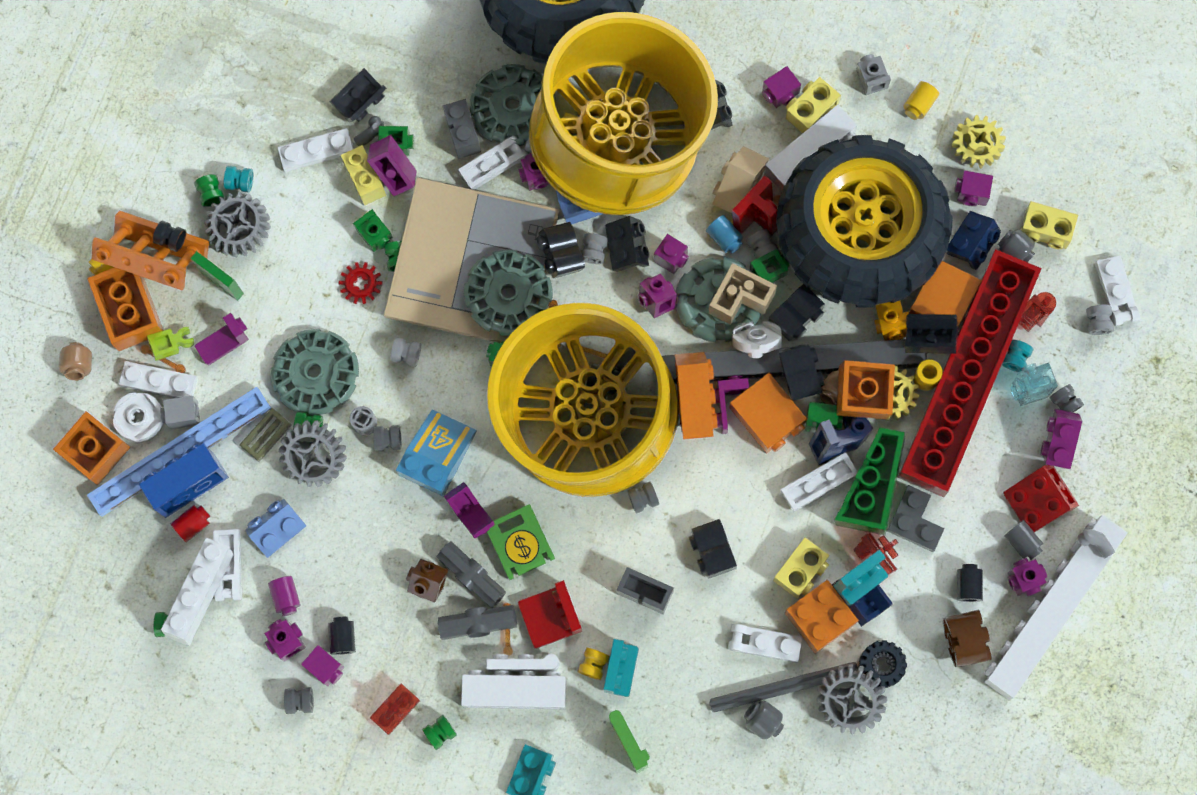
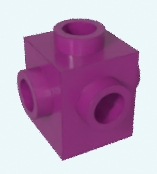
M532 153L521 159L522 168L518 169L522 183L527 182L529 191L542 189L550 185L538 168Z
M660 273L654 277H648L640 283L637 298L640 305L646 308L653 318H656L675 309L677 294L672 284L666 281Z
M1027 558L1013 563L1014 568L1008 572V582L1011 589L1016 591L1017 596L1026 593L1027 597L1041 592L1040 587L1047 583L1045 580L1047 573L1043 565L1038 564L1036 559L1029 562ZM1029 571L1032 580L1026 578L1025 573Z
M279 619L269 625V631L264 633L268 639L265 641V644L272 654L277 653L284 662L306 648L300 639L303 633L295 622L291 624L286 619L284 621Z

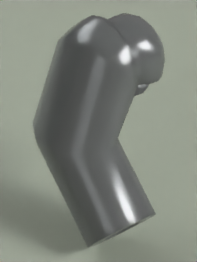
M379 116L371 117L368 121L370 127L354 137V141L358 146H364L379 134V126H384V122L381 121Z

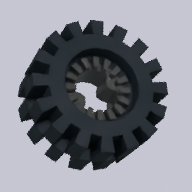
M887 640L876 641L863 651L859 660V667H864V674L872 670V680L878 677L881 679L877 687L883 686L888 688L897 684L905 675L907 668L906 655H903L902 649L893 642L889 643ZM883 657L887 659L886 663L890 665L887 671L879 670V665L876 664L878 658Z

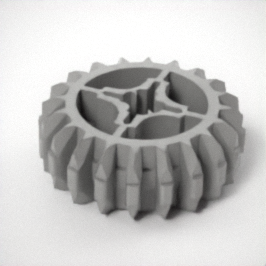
M238 192L236 198H234L231 193H228L227 200L219 197V205L212 203L211 206L214 212L207 211L206 215L210 219L204 220L205 226L209 227L205 230V234L210 236L208 241L210 244H215L214 247L217 251L223 249L224 255L228 256L232 251V255L237 258L239 251H241L243 256L247 257L248 249L256 253L255 245L263 246L264 243L261 238H268L269 235L265 230L271 228V225L267 222L270 220V216L268 213H265L267 209L264 205H260L259 199L255 198L252 200L250 194L243 198L242 193ZM233 210H236V211H235L234 213H232V214H227V213H229V212H231V211H233ZM248 211L255 214V227L250 222H247ZM220 223H223L228 228L226 239L220 236ZM235 223H242L239 227L237 225V228H234L233 226ZM248 235L246 238L239 240L240 237Z
M307 420L303 422L302 426L297 423L293 427L294 430L289 429L286 432L287 437L281 439L283 446L279 448V453L283 455L279 458V462L286 463L283 471H291L289 479L296 476L299 478L297 480L298 484L305 480L307 487H311L313 482H315L317 487H320L323 481L329 484L332 478L336 479L339 476V471H342L344 468L342 462H345L347 455L343 454L346 446L339 445L343 440L342 437L335 438L334 436L336 429L328 431V423H324L322 427H319L318 420L314 421L311 426ZM304 437L315 438L313 442L298 441ZM323 443L327 446L329 452L323 448ZM316 446L314 452L316 453L314 455L315 457H313V459L310 461V458L312 456L310 455L312 449ZM296 455L301 458L302 464L299 462ZM313 465H318L320 467L324 465L327 467L322 470L310 469Z
M850 664L848 671H846L841 665L838 667V673L831 670L829 672L830 678L824 677L822 680L823 685L818 688V692L822 694L817 697V702L822 704L818 708L819 712H827L823 717L824 721L832 719L831 727L835 728L837 724L840 725L841 733H844L846 728H850L852 735L855 734L856 728L861 733H865L866 726L873 729L875 726L874 721L880 722L882 719L880 713H885L886 707L883 704L887 702V697L882 695L886 689L883 686L877 687L881 679L878 677L872 680L873 671L870 670L867 674H864L863 666H860L858 671H854L853 664ZM843 682H853L852 686L847 689L839 688L838 690L834 688ZM860 685L869 691L872 700H869L868 696L863 695ZM853 690H855V702L852 703V706L849 709V696H851ZM832 698L835 699V702L841 704L844 710L843 714L837 710ZM856 710H869L868 713L862 716L851 717V714Z

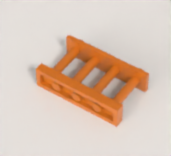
M119 210L115 215L114 235L108 241L96 237L93 239L92 260L183 290L185 287L186 267L192 261L190 258L196 251L205 258H208L209 241L186 233L182 248L175 252L170 250L167 245L160 246L153 243V235L158 223ZM123 239L136 242L131 249L118 245ZM146 246L158 250L153 257L143 254L141 251ZM168 254L181 258L176 265L163 261Z

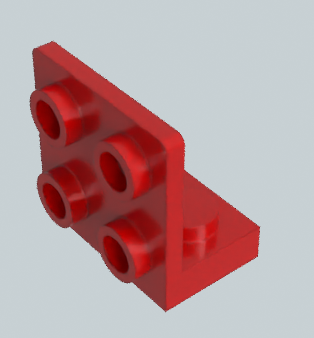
M1051 465L1042 466L1003 492L1020 521L1024 520L1034 533L1079 506L1055 467Z
M564 580L555 583V588L518 601L535 649L582 632Z

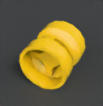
M586 647L584 652L585 660L580 664L577 672L601 681L604 674L602 669L608 663L610 656Z

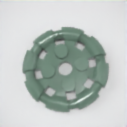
M520 64L502 65V68L495 71L492 69L483 75L475 85L477 88L470 98V114L476 121L475 126L478 131L491 142L496 140L502 143L506 139L516 136L517 139L511 140L516 141L515 144L519 146L524 145V142L529 138L530 118L536 101L534 93L540 92L543 75L535 69L531 71L526 69L525 65ZM506 77L507 81L499 84L498 80ZM522 77L528 79L526 85L519 83ZM489 91L492 93L490 98L484 96L485 92ZM553 94L554 103H555V107H556V98H555V94ZM511 99H515L519 102V106L515 109H509L506 107V103ZM486 111H490L491 116L484 118L483 114ZM499 125L505 129L504 133L497 131ZM526 125L528 131L520 133L518 128Z
M498 250L487 258L482 257L470 269L468 276H470L469 280L464 284V300L466 307L470 308L472 312L471 317L478 325L489 332L493 330L499 332L502 336H510L519 325L535 314L546 310L549 302H552V283L550 277H547L544 272L545 268L531 255L517 253V250ZM513 263L522 264L521 270L512 267ZM498 264L501 269L493 273L490 266ZM536 276L538 282L531 284L529 277ZM479 280L486 281L484 288L477 286ZM505 286H511L515 289L516 293L513 297L507 298L502 295L501 290ZM533 296L540 299L538 305L531 303ZM485 299L487 307L481 309L478 303ZM524 312L527 318L519 322L517 316ZM496 314L505 317L503 323L494 321Z
M723 257V259L706 258L692 265V269L681 277L676 289V297H678V304L675 305L676 311L685 327L688 326L695 336L710 342H716V340L729 342L732 341L733 330L736 326L753 322L756 325L761 313L744 304H741L731 325L709 314V305L732 263L747 270L745 268L746 265L740 261L728 257ZM714 269H723V275H714ZM698 276L703 280L699 286L694 282ZM687 297H695V304H689ZM698 315L705 320L701 324L695 320ZM739 315L745 318L741 323L735 320ZM725 323V330H715V324Z
M308 329L296 333L297 336L291 340L287 339L284 341L273 357L275 362L270 371L273 390L280 395L279 400L295 412H307L311 416L330 413L339 404H345L357 386L355 385L356 377H359L357 356L355 352L350 350V344L334 332H321L320 329ZM319 341L325 342L324 348L317 347ZM303 344L306 349L297 354L294 349ZM341 353L343 358L337 361L333 355ZM284 363H290L289 370L283 369ZM311 366H319L321 372L317 377L308 376V370ZM340 373L346 374L345 381L338 380ZM292 382L295 388L288 391L286 386ZM331 391H333L335 396H333L329 400H326L324 395H327ZM304 395L312 396L311 403L303 402Z

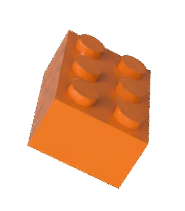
M114 267L87 278L111 344L118 351L147 341V335L164 331L144 277Z
M705 352L675 354L680 427L683 439L714 437L713 429H717L718 425L715 408L711 407V404H716L713 383H709V380L714 379L711 359L706 358Z

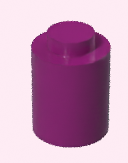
M285 576L270 581L268 586L276 613H282V616L296 613V608L300 607L301 604L293 577Z

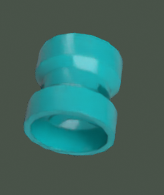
M227 166L224 174V188L226 190L237 188L242 192L249 193L253 185V169L243 168L240 170L236 166Z
M1013 339L1002 365L1011 371L1024 373L1027 367L1026 360L1031 357L1034 349L1023 341Z

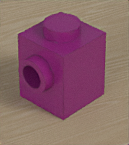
M786 66L763 82L762 95L775 108L781 105L787 106L800 93L801 83L789 67Z
M964 170L962 177L957 178L954 192L958 193L957 201L963 202L966 206H986L990 199L993 175Z
M667 233L654 252V262L675 274L678 268L682 269L689 258L687 255L688 246Z
M319 645L315 647L301 664L327 687L330 683L334 685L343 675L342 669L344 666Z

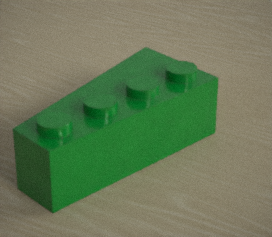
M879 428L865 456L866 458L844 499V503L834 519L836 526L886 536L905 443V432Z

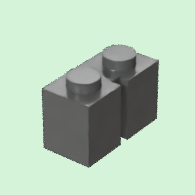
M466 99L442 105L458 159L481 153Z
M628 567L617 588V595L635 603H638L641 599L643 600L642 606L660 614H664L674 592V587Z

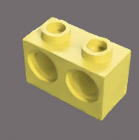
M821 77L815 82L810 81L803 88V94L798 99L794 97L786 106V119L802 133L840 102L841 94ZM822 94L825 99L817 100L814 95ZM804 110L809 113V116L802 117L797 112Z
M363 145L341 155L364 206L386 196L377 173L367 161L368 155Z
M1030 201L1020 230L1035 243L1040 241L1047 243L1053 249H1067L1072 240L1078 215ZM1030 221H1039L1041 228H1035ZM1054 227H1061L1065 234L1060 235L1056 233Z
M804 538L776 574L773 581L796 599L801 594L805 596L814 586L811 582L814 576L818 574L821 577L830 565L826 562L829 555L807 538ZM807 554L815 555L817 564L814 566L807 565L804 561V556ZM791 574L800 575L802 584L799 586L792 585L789 582V576Z

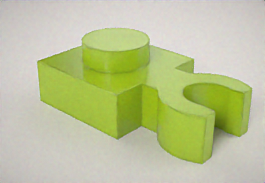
M189 327L179 329L176 334H173L170 328L147 335V341L155 361L179 354L178 347L180 346L184 348L192 347L194 345L193 338H182L190 334Z

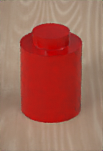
M192 505L170 524L187 543L210 524L207 519L211 516L202 505L198 508Z

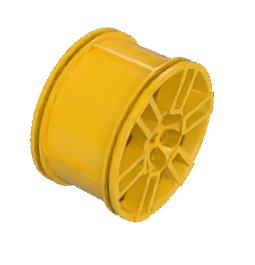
M614 12L598 15L579 23L569 30L553 48L543 73L541 90L531 113L529 141L532 155L538 168L550 185L563 197L570 200L571 203L595 213L628 215L647 211L661 205L671 198L687 179L694 165L697 152L706 141L713 126L718 106V94L712 69L704 54L688 36L676 27L658 18L640 13ZM616 67L622 68V72L616 88H611L605 93L588 73V69ZM634 73L644 76L635 96L629 97L627 91ZM570 77H572L576 81V83L580 86L584 93L589 97L590 101L586 100L585 97L569 82L568 79ZM655 82L672 97L678 109L648 112L649 105L646 99ZM556 90L576 110L580 117L559 118L553 98ZM685 124V129H655V127ZM594 136H601L604 140H597ZM617 145L624 146L626 150L619 149ZM685 145V148L676 155L662 161L650 146Z
M569 303L554 306L535 314L519 325L505 340L497 353L490 371L487 392L488 409L491 422L499 440L514 459L528 469L536 478L560 492L581 497H600L625 491L640 483V481L656 469L673 442L679 419V403L672 375L648 333L630 317L612 308L591 303ZM601 336L615 340L614 346L598 369L589 367L579 342L580 337ZM562 342L567 343L576 366L574 372L568 371L557 348V345ZM629 347L633 348L636 351L635 355L618 376L613 375L611 372ZM543 354L547 355L559 379L556 388L529 386L523 383L530 368ZM645 362L649 363L657 376L658 396L627 394L624 389ZM588 377H597V382L594 386H585V381ZM574 387V393L571 397H563V392L567 388ZM610 390L617 391V397L613 401L605 399L606 393ZM523 397L550 401L549 408L518 407V399ZM591 403L594 407L591 410L589 408L585 410L584 404ZM632 407L655 408L656 412L654 418L631 415L630 409ZM570 411L572 414L571 419L567 422H561L560 417L562 413ZM606 415L615 416V421L610 426L603 425V419ZM519 421H552L555 429L535 454L531 453L522 437ZM585 425H590L592 427L591 433L585 437L580 436L581 428ZM625 428L648 430L640 443L629 453L621 437ZM562 440H566L568 446L553 469L546 467L544 464ZM609 443L619 460L610 465L603 448L604 445ZM581 447L590 448L598 470L581 473L566 472Z

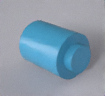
M725 215L718 217L706 229V232L725 253L729 251L734 253L743 245L741 242L743 235Z

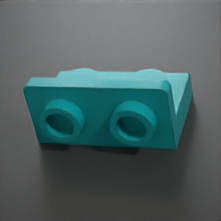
M880 549L840 578L834 585L848 605L855 603L888 578L887 572L880 565L886 558Z
M613 640L604 693L624 697L630 696L639 651L637 646L624 644L622 640Z
M525 744L506 793L509 795H544L547 786L543 785L546 775L551 777L556 762L553 761L554 755Z

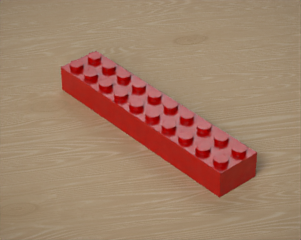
M995 249L959 331L956 354H950L942 371V376L934 390L898 478L942 497H945L949 492L1042 268Z

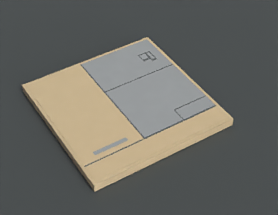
M417 177L384 317L497 343L505 341L509 336H502L499 332L493 330L489 332L478 325L471 317L472 312L470 308L466 307L464 300V284L468 282L470 277L468 273L473 265L482 257L487 258L493 255L495 251L508 249L517 250V253L526 255V253L531 255L545 268L544 261L546 255L538 246V232L543 228L557 224L560 209ZM514 262L512 267L521 270L522 264ZM498 264L490 266L493 273L501 269ZM536 276L529 277L531 284L538 282ZM479 280L477 286L484 288L486 281ZM505 286L501 290L502 295L507 298L513 297L516 293L515 289L511 286ZM533 296L531 303L538 305L540 299ZM485 299L478 303L481 309L487 307ZM524 312L517 316L519 322L527 318ZM496 314L494 321L503 323L505 317Z

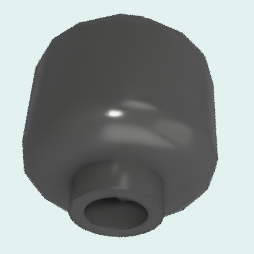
M1010 229L998 243L1000 246L999 251L1025 262H1029L1035 255L1032 251L1035 242L1020 229L1015 231Z
M767 701L752 703L744 715L746 727L761 739L778 736L784 727V724L781 723L783 714Z

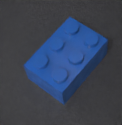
M204 443L190 447L186 451V455L179 459L174 458L168 461L164 469L148 474L143 478L144 481L139 484L153 509L163 517L167 518L229 478L215 454Z

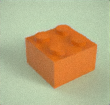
M843 361L839 365L836 415L875 419L889 418L893 413L895 365Z
M85 411L53 450L88 479L99 485L130 449V446Z
M828 579L785 611V615L815 654L859 621Z

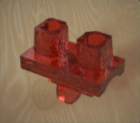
M1042 292L1038 295L1034 294L1028 301L1019 324L1028 332L1036 324L1041 327L1054 311L1056 298L1049 292Z
M872 533L861 537L862 541L853 549L861 560L870 554L873 555L880 549L886 557L880 565L887 574L890 575L898 570L886 554L888 552L892 559L899 556L893 548L899 543L896 539L889 542L884 535L881 536L878 540L882 544V548Z
M401 683L371 715L370 719L385 733L390 735L416 707L420 700Z

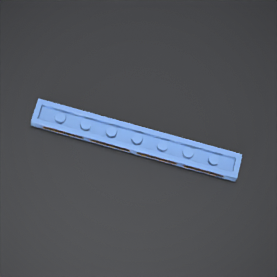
M255 387L93 490L87 496L98 514L103 517L142 492L139 484L144 481L143 478L148 474L161 471L165 468V464L168 461L183 457L187 454L186 451L196 444L201 445L204 443L208 448H211L269 411L271 407L259 388Z

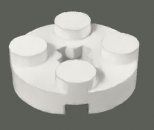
M763 321V325H754L753 322L741 323L742 325L736 326L733 330V347L748 353V356L751 358H760L763 356V353H768L782 347L781 328L774 323Z
M129 393L122 397L115 405L114 427L127 440L134 441L135 443L147 441L153 438L164 424L160 414L162 407L150 394ZM135 412H138L139 414L144 412L143 420L141 422H133V420L135 419V416L133 414Z

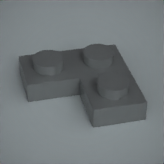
M908 485L887 532L934 552L945 528L922 518L931 495Z

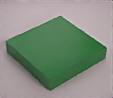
M196 251L190 258L204 276L238 301L244 294L232 277Z

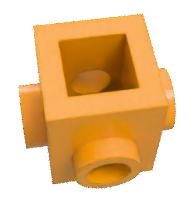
M887 302L876 305L879 319L874 320L877 334L882 333L884 341L901 340L903 337H906V316L909 313L908 311L903 312L901 302Z

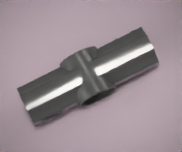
M452 541L446 544L436 556L440 562L455 574L456 579L469 591L477 594L490 608L497 605L506 594V591L487 575L488 572L476 560L470 559Z
M513 605L490 609L485 607L471 608L465 610V613L438 617L437 622L442 640L464 636L477 638L487 636L493 631L517 628V618Z

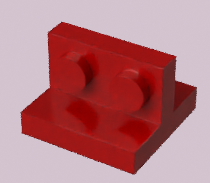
M765 175L732 209L733 225L741 234L753 222H756L763 229H768L771 235L777 231L776 217L778 210L777 206L772 202V181Z

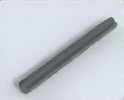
M851 662L842 665L845 668V670L848 671V666L850 664H853L854 671H858V665L856 662ZM839 666L711 698L710 707L712 712H718L823 685V678H830L829 672L831 670L838 673Z

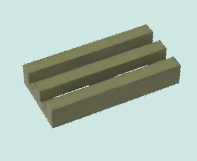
M272 408L240 443V447L260 462L292 424ZM275 416L277 419L250 448L248 445ZM281 422H282L283 425H282V426L275 432V434L267 441V443L260 449V451H259L258 453H256V451L258 450V448L266 441V439L274 432V430H275V429L281 424Z

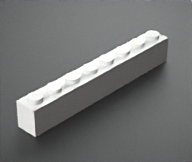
M1103 515L1097 520L1092 518L1085 527V529H1092L1103 533L1114 551H1116L1128 533ZM1077 539L1070 549L1073 552L1069 560L1064 558L1057 567L1056 571L1059 574L1054 581L1050 579L1043 587L1042 592L1045 594L1040 602L1035 600L1027 612L1031 614L1026 622L1021 620L1014 629L1013 633L1016 636L1010 643L1007 640L1000 649L999 654L1002 656L997 664L993 661L986 669L984 674L988 677L984 683L1008 700L1013 699L1112 555L1104 559L1097 546L1092 544L1082 546Z

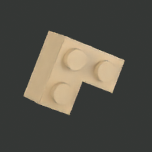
M744 146L738 153L734 152L730 160H727L722 168L721 174L724 177L722 182H717L712 194L716 196L712 204L732 213V209L759 182L769 158Z
M732 263L709 305V314L731 325L741 304H744L764 315L775 295L777 285Z

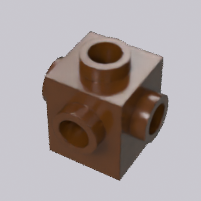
M420 559L416 567L411 566L407 574L406 581H409L407 592L435 603L444 589L448 569Z

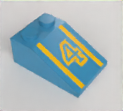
M432 409L407 447L396 469L398 475L444 497L477 430Z

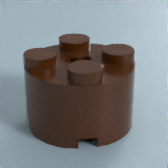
M980 610L943 618L945 639H948L950 647L948 650L955 667L992 660L990 648L986 645L987 642H990L987 627H981L983 620Z

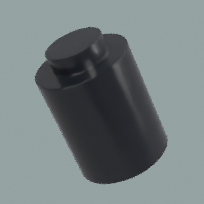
M963 564L961 569H957V601H983V570L978 569L977 564Z
M346 616L334 617L333 622L328 623L330 654L344 655L355 653L354 621H349Z

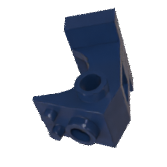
M843 416L844 430H834L830 420L821 422L809 442L818 465L828 463L831 457L858 449L873 430L869 420L863 417Z

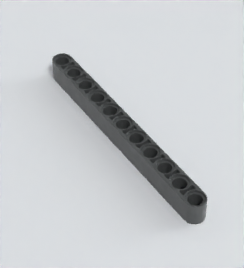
M906 339L809 346L810 348H815L818 362L814 363L816 372L821 371L822 374L839 371V365L845 360L893 364L898 369L918 368L921 362L927 360V353H905ZM783 347L763 353V356L760 358H751L748 356V353L739 350L707 352L705 355L707 359H711L714 379L709 380V382L727 380L730 376H742V379L763 378L768 373L773 377H785L778 351L792 347ZM664 355L662 358L672 375L674 383L677 384L675 355Z

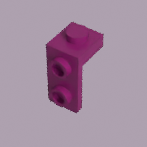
M232 313L224 316L223 319L227 325L195 345L196 350L206 365H211L249 340L244 333L248 328L240 317L235 319Z
M730 376L727 380L718 381L717 389H714L716 404L719 403L720 413H716L718 428H722V434L728 433L725 396L738 395L749 388L748 378L742 379V376Z
M465 482L444 495L450 507L474 538L485 534L495 525Z

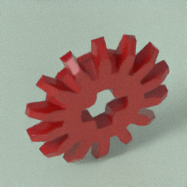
M355 262V269L347 266L346 268L349 273H341L345 281H339V284L344 285L345 288L341 289L340 292L349 293L345 297L346 300L355 297L354 304H357L359 298H362V303L366 304L367 296L372 301L375 299L371 294L372 292L380 294L381 290L375 287L383 285V281H376L381 274L380 272L375 275L373 274L376 269L374 265L369 270L367 269V262H364L363 268L359 267L358 262ZM359 277H362L364 281H368V284H365L362 290L358 286H354V283L358 282Z

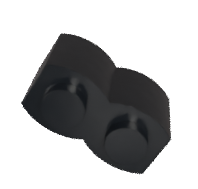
M571 222L543 228L538 232V246L546 255L544 261L547 273L551 274L553 279L580 272L585 268L583 256L577 245L575 231Z
M802 284L769 316L768 321L778 325L781 328V334L788 341H791L793 338L798 340L807 331L805 326L811 321L815 323L824 315L825 303L806 285Z
M806 343L778 351L788 390L793 401L822 393L821 387L825 386L821 371L816 372L814 363L818 362L814 347L810 348L809 344Z
M720 519L691 529L692 535L688 536L693 551L698 549L701 559H698L697 563L701 574L706 573L709 579L737 569L734 555Z

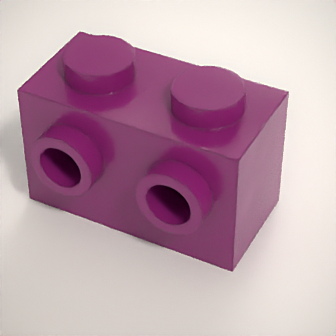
M391 135L370 144L367 161L393 196L415 186L417 170Z
M1054 409L1053 417H1049L1046 431L1049 432L1047 441H1043L1040 453L1044 458L1045 464L1071 469L1083 422L1080 414Z

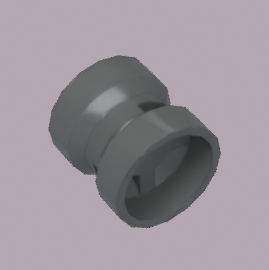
M1071 384L1064 386L1049 397L1053 404L1058 405L1059 410L1074 413L1084 406L1082 400L1074 395L1075 390Z
M392 425L389 430L383 426H374V446L376 451H384L389 446L393 450H401L400 425Z
M651 481L643 484L642 490L640 488L627 490L636 514L642 512L647 507V504L650 507L659 505V500Z
M305 687L298 691L294 688L285 689L284 707L286 714H295L297 710L304 713H313L314 697L312 687Z

